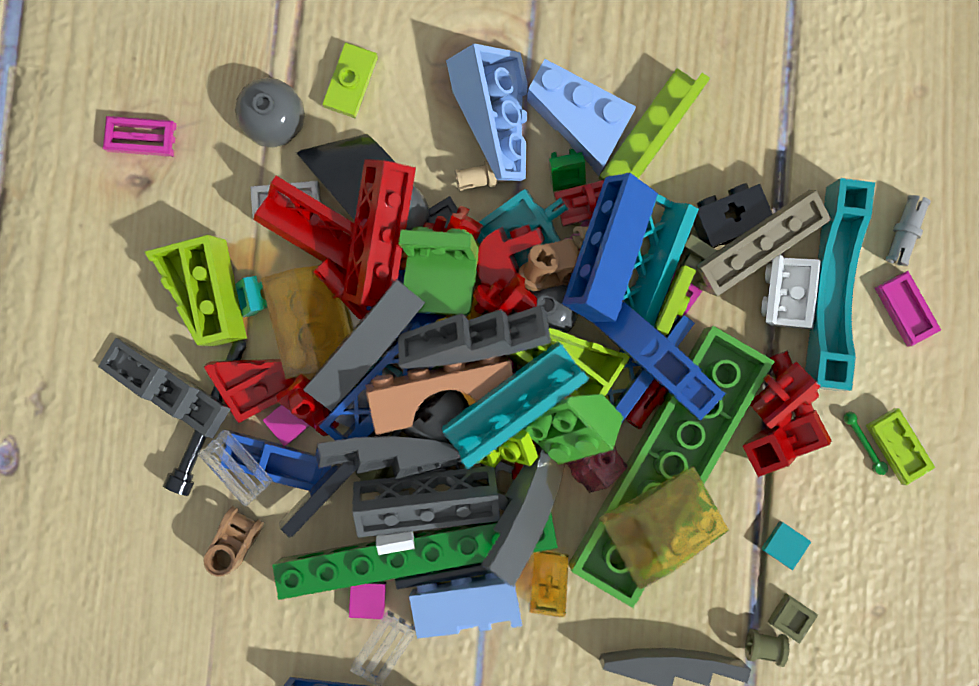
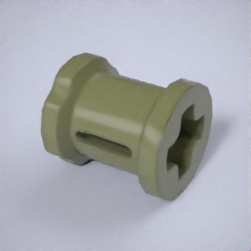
M750 629L745 643V656L747 660L752 662L756 659L772 661L777 666L784 667L789 656L788 636L784 634H779L777 637L759 634L756 629Z

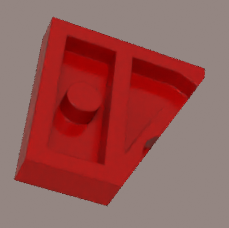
M283 359L210 361L204 366L225 403L231 408L230 411L238 423L278 403L276 395L288 389L295 381Z

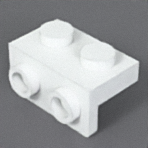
M780 254L773 259L772 263L767 264L765 281L770 283L768 297H763L761 314L762 317H766V322L769 325L801 329L814 328L821 266L820 260L784 258Z

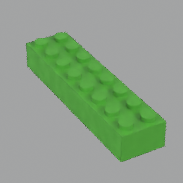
M715 326L703 329L688 358L725 395L702 420H698L675 397L667 392L663 404L658 407L568 564L571 572L632 608L635 607L764 381L763 378L766 377L774 363V360Z

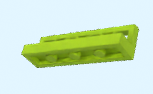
M676 68L598 179L605 180V177L631 173L639 179L706 86L710 77L702 72L695 81Z

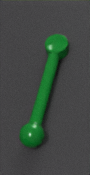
M847 412L843 417L844 422L851 425L871 458L873 471L879 475L886 474L888 472V465L879 460L857 423V415L854 412Z

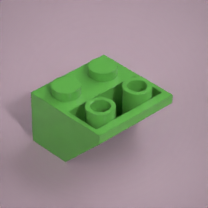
M603 394L575 396L562 399L524 427L523 430H526L530 437L550 458L560 465L613 450L623 416Z

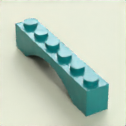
M840 178L826 187L824 206L831 220L821 228L818 254L821 266L814 328L810 329L805 367V371L821 386L819 389L852 391L856 359L852 333L853 288L860 250L872 217L875 182Z

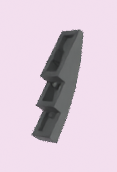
M395 280L374 307L370 308L352 332L344 338L303 390L332 412L403 331L425 302L398 280Z
M541 305L507 316L501 309L468 320L461 313L399 334V366L402 369L472 362L512 354L551 343L547 312Z
M115 338L98 366L140 398L153 402L170 416L183 420L205 437L214 438L231 409L184 377L118 338Z
M363 437L318 443L315 454L318 468L354 460L357 474L392 466L395 479L463 464L453 444L406 437Z
M538 444L535 446L538 458L531 467L527 465L522 467L505 494V497L511 502L493 529L499 534V537L481 564L504 583L512 587L516 584L531 557L547 523L566 464L558 465Z
M676 648L629 649L602 653L599 659L603 670L655 686H673L675 677L710 686L713 673L748 683L751 669L739 659L710 652Z

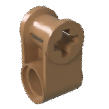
M563 239L554 243L534 246L528 254L529 261L523 264L518 271V274L525 278V288L532 291H540L550 287L569 285L580 251L572 239Z
M232 506L222 519L217 534L205 553L204 567L206 571L213 576L220 577L238 569L248 550L260 534L264 522L261 520L254 521L239 513L237 507ZM220 550H224L230 555L231 562L228 567L221 566L217 561V554Z

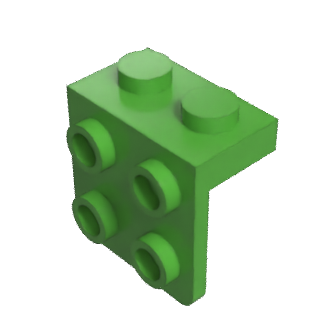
M415 227L413 231L401 230L399 245L407 255L403 285L425 302L417 313L452 316L463 313L464 316H468L472 310L478 263V246L473 235L461 229H449L447 233L434 232L426 227Z

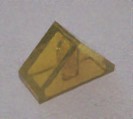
M546 551L534 552L527 601L529 613L565 618L569 555Z

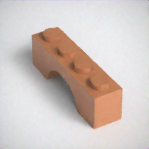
M506 355L478 361L443 365L442 368L429 370V367L413 368L408 371V375L394 378L392 374L373 378L372 383L366 384V392L376 435L412 427L414 415L420 404L436 392L457 390L470 395L478 401L513 375L510 360Z

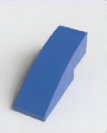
M228 430L219 459V466L222 468L251 474L255 478L308 491L331 468V465L318 468L315 454L289 446L284 447L279 443Z

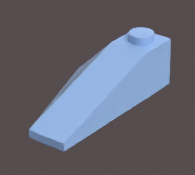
M472 44L446 60L453 94L496 179L522 181L526 179V141L522 137V124L527 122V112L522 109V97L527 94V80L521 52Z

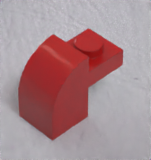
M529 224L510 231L512 238L509 239L503 226L490 233L478 248L477 272L482 285L491 287L494 282H498L504 288L519 271L514 253L542 243L545 239L541 228L538 227L531 230Z
M814 410L793 418L783 428L774 426L770 429L768 427L749 438L742 446L757 476L760 477L790 466L796 457L830 445L832 440L817 411Z

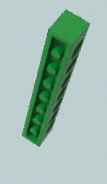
M551 512L533 553L558 548ZM498 521L413 533L414 549L388 554H378L375 540L281 558L272 565L278 600L483 562L499 537V534L493 530Z

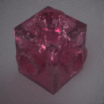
M615 445L613 450L566 463L571 469L574 479L581 483L589 493L607 489L628 467L618 454Z

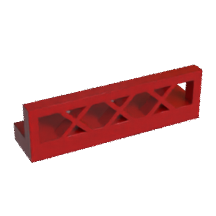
M364 160L342 299L359 305L374 307L392 283L398 279L402 247L399 245L401 230H406L416 167L385 160Z
M276 175L270 183L266 199L255 212L253 220L322 262L329 257L346 276L354 223Z

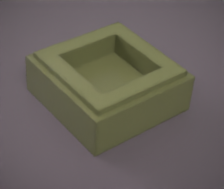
M785 593L767 622L800 644L818 614Z

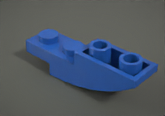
M623 301L616 322H592L698 420H702L725 395L719 387L701 372V369Z

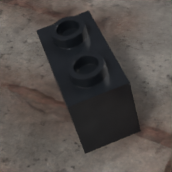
M744 183L728 190L729 196L717 200L716 195L697 202L699 210L693 225L698 238L711 247L716 248L732 242L771 216L773 213L761 184L749 188L748 184ZM735 212L736 218L726 219L724 213Z

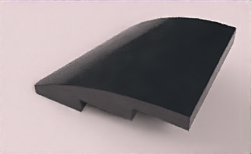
M368 134L297 152V155L354 221L364 160H385L396 163Z

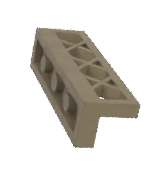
M809 189L696 265L702 277L697 281L700 289L714 296H719L829 222L831 218L817 190Z

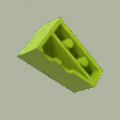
M205 235L145 251L149 261H152L162 277L160 281L164 288L169 289L178 307L176 309L197 346H218L247 339L225 239Z
M549 328L551 343L506 355L522 368L559 341L574 362L589 378L588 381L565 398L595 394L606 396L630 359L626 353L579 339Z

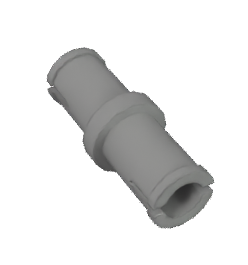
M908 195L900 223H896L893 231L896 234L886 261L893 264L894 261L898 260L896 265L908 266L916 239L921 238L923 233L921 225L931 202L929 199L923 197L922 201L918 202L920 196Z

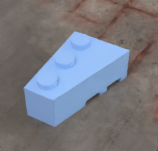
M544 59L528 88L527 102L555 131L557 130L571 144L570 147L576 153H583L584 159L592 166V170L600 176L636 107L547 59Z
M493 573L474 578L468 577L451 580V582L438 585L433 583L416 586L417 589H412L409 595L417 639L459 634L462 629L477 626L479 631H488L492 629L491 624L503 621H510L511 628L522 627L516 586L512 587L504 583Z

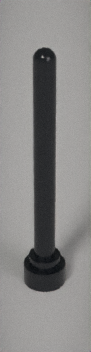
M244 340L234 341L225 361L241 360L246 349V342ZM214 385L210 395L222 402L223 398ZM194 430L179 467L174 468L172 473L167 474L163 483L165 489L180 495L189 496L194 485L192 481L194 474L191 472L207 437Z

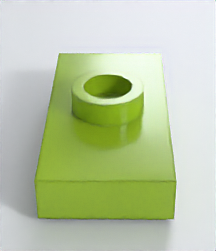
M345 42L322 104L324 108L356 119L378 59L377 53Z
M686 265L676 271L654 325V328L663 336L669 334L676 316L684 314L690 301V297L686 296V293L696 270Z
M893 408L865 425L902 485H908L936 468L899 408Z

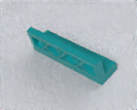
M659 194L655 203L665 208L660 222L656 224L653 223L652 216L649 219L644 237H649L651 246L648 253L641 256L639 250L634 265L639 277L636 285L630 288L627 286L623 298L629 307L653 327L699 210L691 204L672 202Z
M557 341L441 427L442 431L457 449L461 461L469 469L588 381L589 378L574 362L563 345Z

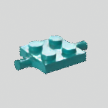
M524 189L479 221L483 227L477 241L480 245L490 233L502 226L509 239L512 238L510 231L529 224L531 230L538 227L541 228L545 240L538 245L558 242L561 239L554 229L552 220L569 209L561 197L544 209L535 202L529 191ZM533 247L514 253L519 269L529 261L528 254Z

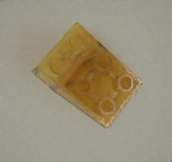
M694 466L599 517L629 575L639 590L674 572L729 531Z

